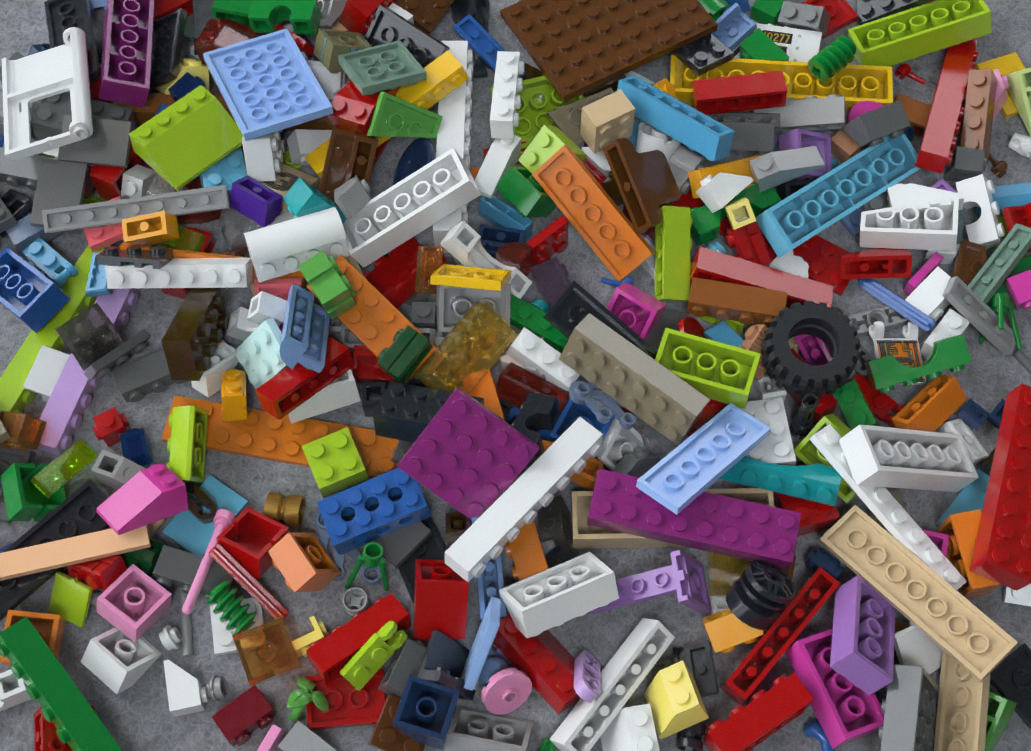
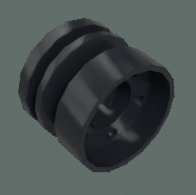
M761 559L753 560L748 564L746 570L742 572L740 579L727 592L726 602L732 613L743 623L755 629L766 630L773 625L780 616L781 611L795 597L796 589L792 580L779 567Z

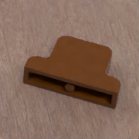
M616 139L604 147L603 151L636 233H644L661 223L662 215L659 208L669 206L680 199V191L663 152L653 150L638 153L629 139Z

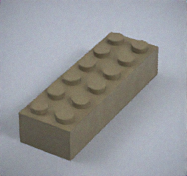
M590 313L574 328L559 358L568 367L572 368L676 445H679L691 431L710 401L705 395Z

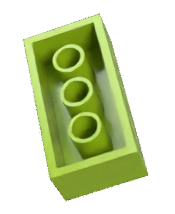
M665 328L655 360L707 398L726 404L732 403L737 407L746 409L758 370L761 353Z

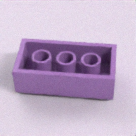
M858 575L835 591L830 667L852 682L856 687L871 695L893 682L895 608Z

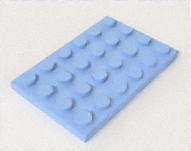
M288 29L203 53L204 61L245 141L333 114L331 103Z

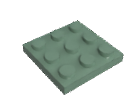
M400 40L338 55L339 65L363 96L373 95L376 92L387 89L393 90L399 86L416 84L419 81L426 80V71Z

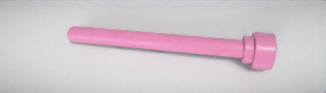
M219 509L213 519L215 530L182 608V612L186 615L192 613L213 562V558L209 555L210 550L217 544V537L230 523L234 524L236 517L229 510Z

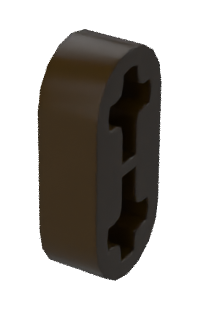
M185 483L186 492L193 493L197 499L193 501L190 497H187L189 511L201 523H212L218 510L215 503L196 484ZM203 505L211 513L209 515L203 514L200 506Z

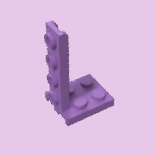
M681 550L670 552L672 565L617 579L616 585L619 599L610 602L606 606L589 611L585 615L597 614L677 593L679 603L700 614L711 613L703 563Z

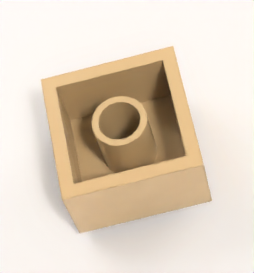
M621 89L582 107L580 135L594 154L601 150L603 151L604 147L616 139H629L632 136L635 107Z

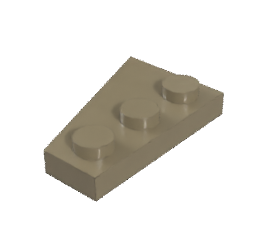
M612 88L604 89L549 111L546 114L554 125L578 146L584 141L580 135L582 107L614 93Z

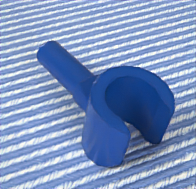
M604 277L601 279V283L616 288L626 282L631 285L634 283L629 277H625L622 282Z

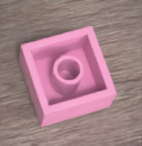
M132 564L97 598V613L136 643L171 607L172 594Z

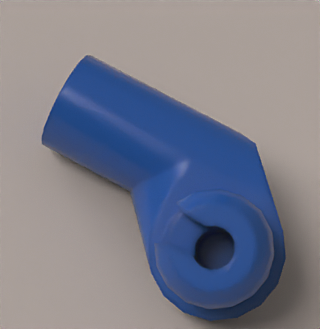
M811 721V723L805 724V735L818 739L822 751H835V748L832 749L819 721Z

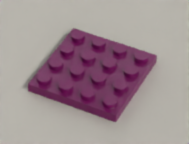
M457 386L399 461L397 467L472 520L473 517H480L510 487L538 452L540 446Z

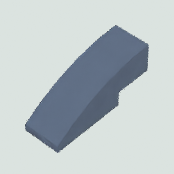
M31 214L18 220L17 224L6 230L14 245L21 251L38 237L48 243L62 233L45 234L44 227L32 226L30 224Z

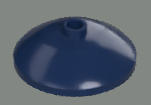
M418 138L407 147L397 165L393 185L436 159L435 149L430 140Z

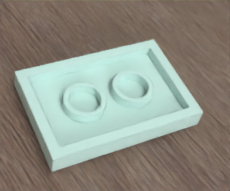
M273 317L266 319L235 350L238 361L244 367L248 379L255 389L288 367L280 357L279 350L282 332Z

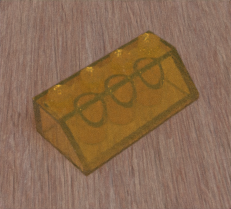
M486 302L473 304L414 375L427 388L453 392L458 386L467 394H470L517 338L518 334Z

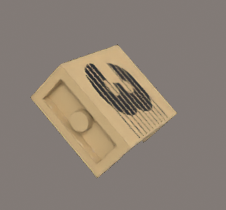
M281 163V172H278L276 181H261L260 183L284 197L299 177L316 189L318 178ZM283 199L280 214H283L288 206Z

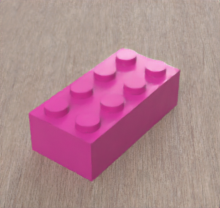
M833 629L796 641L785 653L796 676L814 698L811 706L832 749L878 732L880 726L884 723V715L875 693L868 695L830 667Z

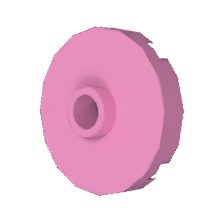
M517 668L501 670L492 675L488 680L490 683L487 687H483L481 700L486 709L493 714L503 715L521 707L528 699L532 691L531 680L523 670L518 671Z

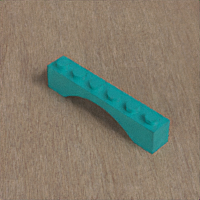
M744 456L719 479L835 506L842 477L834 467L822 464L805 466L777 465Z

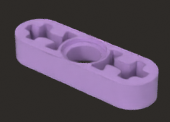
M583 650L574 660V689L584 701L591 703L601 693L600 663L591 652Z

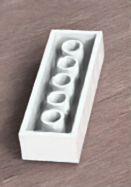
M452 148L368 201L352 218L347 219L343 223L348 251L363 268L481 195L466 162L457 151Z
M858 425L839 439L843 455L851 469L852 477L856 484L860 486L958 492L979 478L963 440L958 434Z

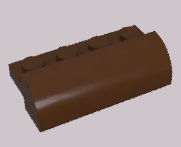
M332 127L318 191L334 201V190L358 175L360 180L365 179L368 183L378 139L374 136H367V133L357 130L353 132Z

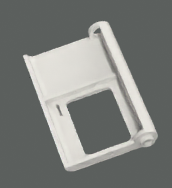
M77 27L66 29L63 32L64 45L17 60L2 59L5 156L15 160L23 159L86 139L93 134L86 35L82 29ZM70 91L72 122L69 125V132L31 143L30 104Z

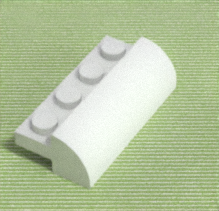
M335 207L244 233L258 282L299 271V265L321 251L325 253L327 258L332 256L334 260L340 255L343 257L349 256L345 230Z

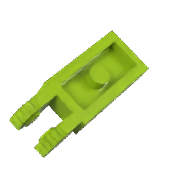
M392 620L387 622L377 633H374L340 671V674L358 691L364 687L395 652L394 650L399 649L408 638L404 631L399 630L396 632L398 625Z

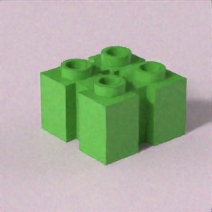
M321 251L298 266L332 320L356 306L353 299L356 294L332 256L327 258L325 253Z

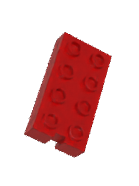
M415 236L391 250L387 257H380L373 264L375 269L371 273L367 270L363 273L365 278L396 309L446 262L440 248L434 247L433 251L430 252L417 242Z

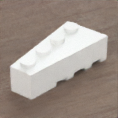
M959 196L950 198V201H929V204L915 206V204H908L901 209L890 207L861 212L860 247L956 251Z

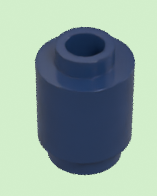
M820 548L818 551L813 549L805 559L808 562L806 568L813 573L821 567L833 578L837 579L844 570V567L840 565L841 562L823 548Z

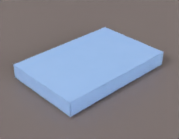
M492 596L466 660L464 688L471 691L475 689L500 626L501 601Z

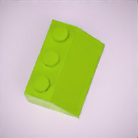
M191 405L173 407V413L169 416V427L172 428L171 438L167 442L170 462H167L166 466L185 483H204L208 410Z

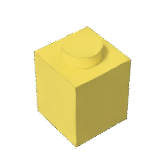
M745 196L724 206L730 225L734 230L756 221L749 200Z

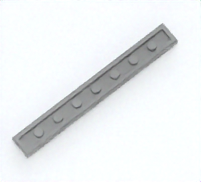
M221 185L42 210L45 234L122 224V219L160 211L181 216L231 209L228 186Z

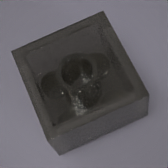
M95 303L55 329L83 371L123 343L113 323L98 303Z

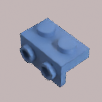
M735 3L723 12V15L715 21L718 24L717 31L711 34L733 51L757 29V25L741 11L740 5Z

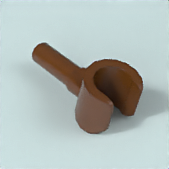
M989 152L988 160L994 166L991 172L994 175L1000 172L997 177H1003L1006 174L1007 163L1002 160L999 162Z

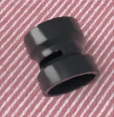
M699 722L681 730V737L677 740L676 748L685 751V747H692V751H703L704 743L701 740L702 736L705 735L707 725Z

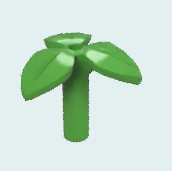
M298 677L297 685L302 689H295L289 696L287 708L292 710L288 715V719L292 722H297L311 701L322 711L328 712L329 704L323 692L313 691L315 687L314 682L307 678Z

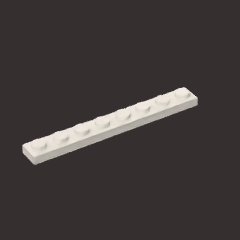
M831 424L815 433L810 438V441L895 539L954 589H959L967 582L885 487L860 486L856 484L839 439L842 437Z

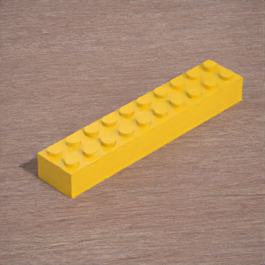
M671 55L669 83L674 86L678 100L694 108L692 98L693 80L783 71L787 88L786 98L804 100L808 96L827 98L828 95L838 94L845 97L847 116L851 108L862 101H875L883 106L893 103L892 67L848 64L841 71L835 73L832 78L829 77L828 81L821 82L810 71L808 62L733 58V60L698 76L675 55Z

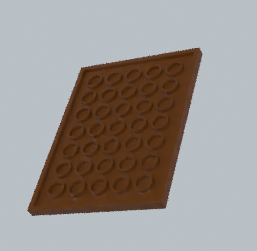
M521 0L500 10L501 17L563 102L717 31L718 26L698 0Z

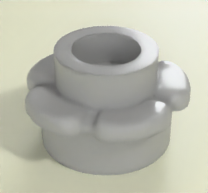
M212 676L210 682L206 684L207 695L215 701H220V698L227 697V682L224 677L217 678V676Z

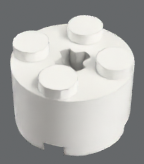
M641 122L638 126L635 147L638 153L660 150L664 153L667 161H669L673 153L681 145V142L675 141L669 135L657 131L655 127L648 123Z

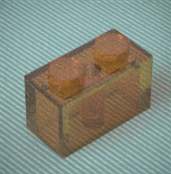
M1 411L0 418L11 438L2 442L0 446L26 452L27 448L37 450L47 422L27 414Z

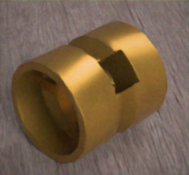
M269 492L265 501L264 515L279 523L284 521L286 526L300 528L306 509L305 496L293 494L286 498L282 493Z

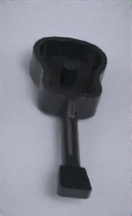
M489 0L453 1L451 4V16L455 24L470 14L489 33ZM472 50L474 78L487 77L488 73L485 64Z

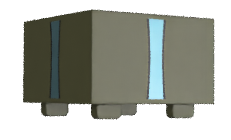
M318 28L313 54L330 73L337 74L338 71L345 72L338 63V55L372 46L358 32Z

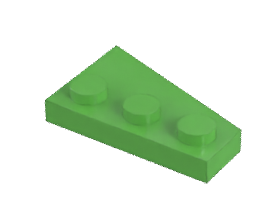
M380 92L367 136L436 138L443 116L386 92Z

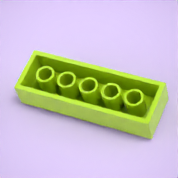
M936 0L848 29V35L856 45L854 57L859 65L893 66L992 33L991 11L983 0Z

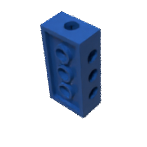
M400 468L391 470L316 502L332 545L339 556L432 517L418 481ZM355 516L351 521H347L350 517Z

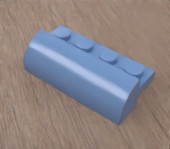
M293 283L287 298L279 350L280 357L291 369L298 362L306 369H312L320 373L325 365L330 316L324 308L313 303V293Z

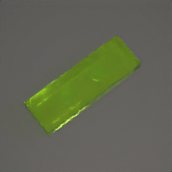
M80 439L31 479V482L47 498H50L90 465L98 455Z

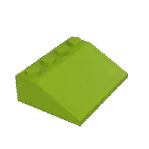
M545 76L523 80L522 92L518 94L521 95V108L517 109V113H519V126L515 127L514 135L522 138L521 142L526 141V143L521 144V149L529 146L544 124L555 126L546 114L547 112L582 99L583 94L563 102ZM493 87L490 89L489 92L491 104L493 96Z
M202 85L129 133L134 152L177 191L243 145V135L237 123L217 98Z

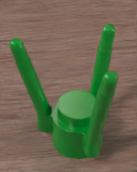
M994 293L991 297V302L986 305L998 315L999 330L1003 329L1004 316L1009 312L1017 349L1022 350L1014 314V303L1010 302L1009 294ZM980 334L979 344L984 343L985 337Z
M376 541L369 542L364 546L363 553L358 556L357 563L347 580L345 589L350 588L358 571L364 564L368 568L380 567L384 590H389L385 568L386 560L382 558L383 547Z

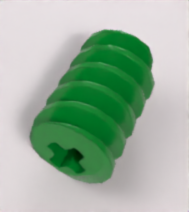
M846 36L838 37L808 61L810 71L821 82L828 81L829 77L832 78L835 73H838L848 63L854 61L856 45Z
M229 579L218 584L203 598L210 597L207 602L208 606L216 605L213 611L215 615L223 612L220 621H229L226 627L228 631L236 628L233 634L235 639L256 623L253 619L257 613L256 611L247 613L251 606L250 604L240 605L244 596L234 597L238 589L228 590V586L231 583Z

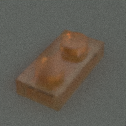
M418 246L415 293L436 294L437 285L430 284V276L442 266L443 247Z

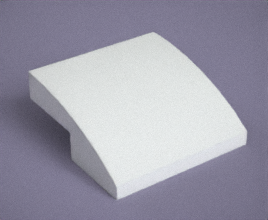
M909 622L910 627L894 633V646L899 664L922 666L928 674H931L941 667L943 650L912 622Z

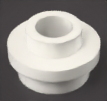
M165 626L163 631L159 633L163 646L169 651L180 648L182 636L176 627Z

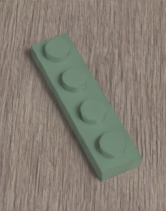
M1016 223L968 285L985 304L988 303L1031 247V228Z

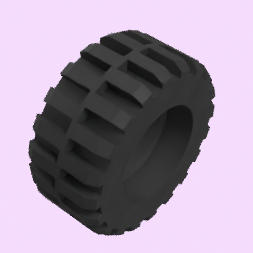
M805 301L804 305L797 302L791 304L790 309L785 307L779 312L778 316L773 318L764 337L761 354L764 355L762 358L763 367H769L766 373L770 379L775 378L777 380L775 383L780 389L785 387L788 389L787 393L793 396L795 393L801 394L800 398H803L808 393H813L818 398H822L825 392L827 395H831L836 392L837 388H841L846 383L859 360L860 352L858 350L861 345L860 339L855 338L858 333L855 326L850 327L849 323L851 320L846 315L842 317L839 314L840 310L836 307L830 309L826 307L827 303L820 302L819 305L814 304V301ZM803 334L819 338L828 346L832 356L831 362L814 366L800 361L792 353L789 347V339Z

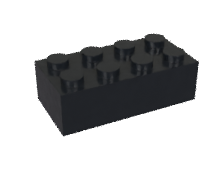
M390 381L373 412L376 435L414 443L453 392ZM471 396L484 405V398Z

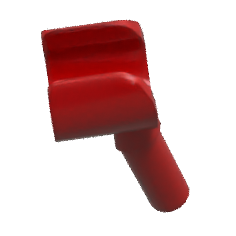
M909 64L900 65L894 73L901 80L907 76L923 85L926 82L925 79L911 72Z

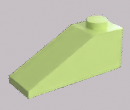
M1031 68L1007 74L1006 77L1010 86L1011 99L1031 136Z

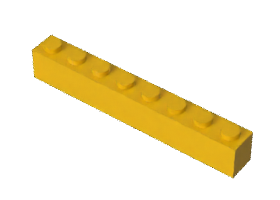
M447 50L423 68L426 71V80L419 81L416 84L400 86L395 97L428 110L469 78L462 64ZM375 136L378 139L377 147L391 137ZM330 138L304 157L320 179Z

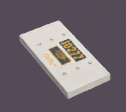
M756 23L757 29L760 28L789 56V61L808 62L819 53L822 32ZM738 53L734 58L741 59L739 56L740 53Z

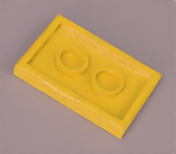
M1016 52L976 64L975 67L976 70L999 69L1001 76L1026 69ZM1009 88L1006 89L1008 98L1000 110L1005 119L1019 115L1011 99Z
M443 264L430 276V284L501 291L511 280V271Z

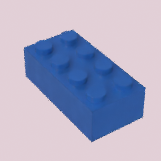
M6 247L0 253V304L37 333L70 299L51 280Z

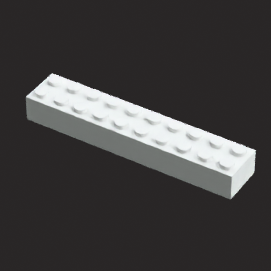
M441 41L450 47L449 51L462 64L469 79L438 103V115L443 117L437 133L436 158L454 148L466 162L469 169L470 130L472 129L473 53L472 50H468V41ZM469 203L433 224L435 247L441 249L442 253H449L440 245V242L449 230L462 221L468 224L467 206H469Z

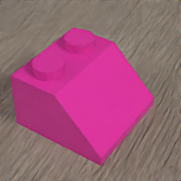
M626 282L616 288L607 309L646 341L657 326L667 305Z

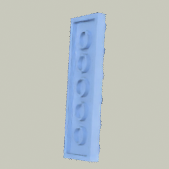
M730 403L637 480L636 487L677 515L769 436L771 428Z

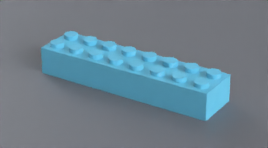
M905 133L894 139H891L890 136L883 138V143L868 147L757 216L758 226L777 256L780 258L888 190V187L896 185L921 169L915 167L918 154Z

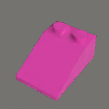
M164 463L155 464L138 472L97 507V513L117 535H121L189 510L186 484Z

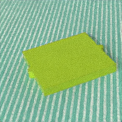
M60 571L56 572L48 611L61 615L66 621L80 628L85 627L93 588L78 581L77 577L72 578Z

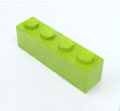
M662 206L659 208L662 221L655 226L654 298L661 302L683 303L689 301L691 289L689 282L692 262L690 261V250L692 249L690 228L693 219L688 207Z

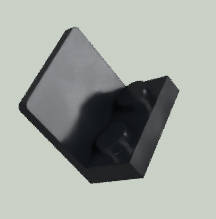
M432 631L417 677L460 690L459 699L473 701L476 690L465 689L464 679H461L469 655V649L439 631Z

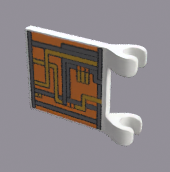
M876 321L874 325L869 326L868 331L873 339L876 359L893 355L898 362L905 366L918 367L922 365L918 343V326L916 324L908 322L907 325L902 327V333L905 338H884L885 327L883 322ZM925 376L917 378L918 383L912 385L925 384Z

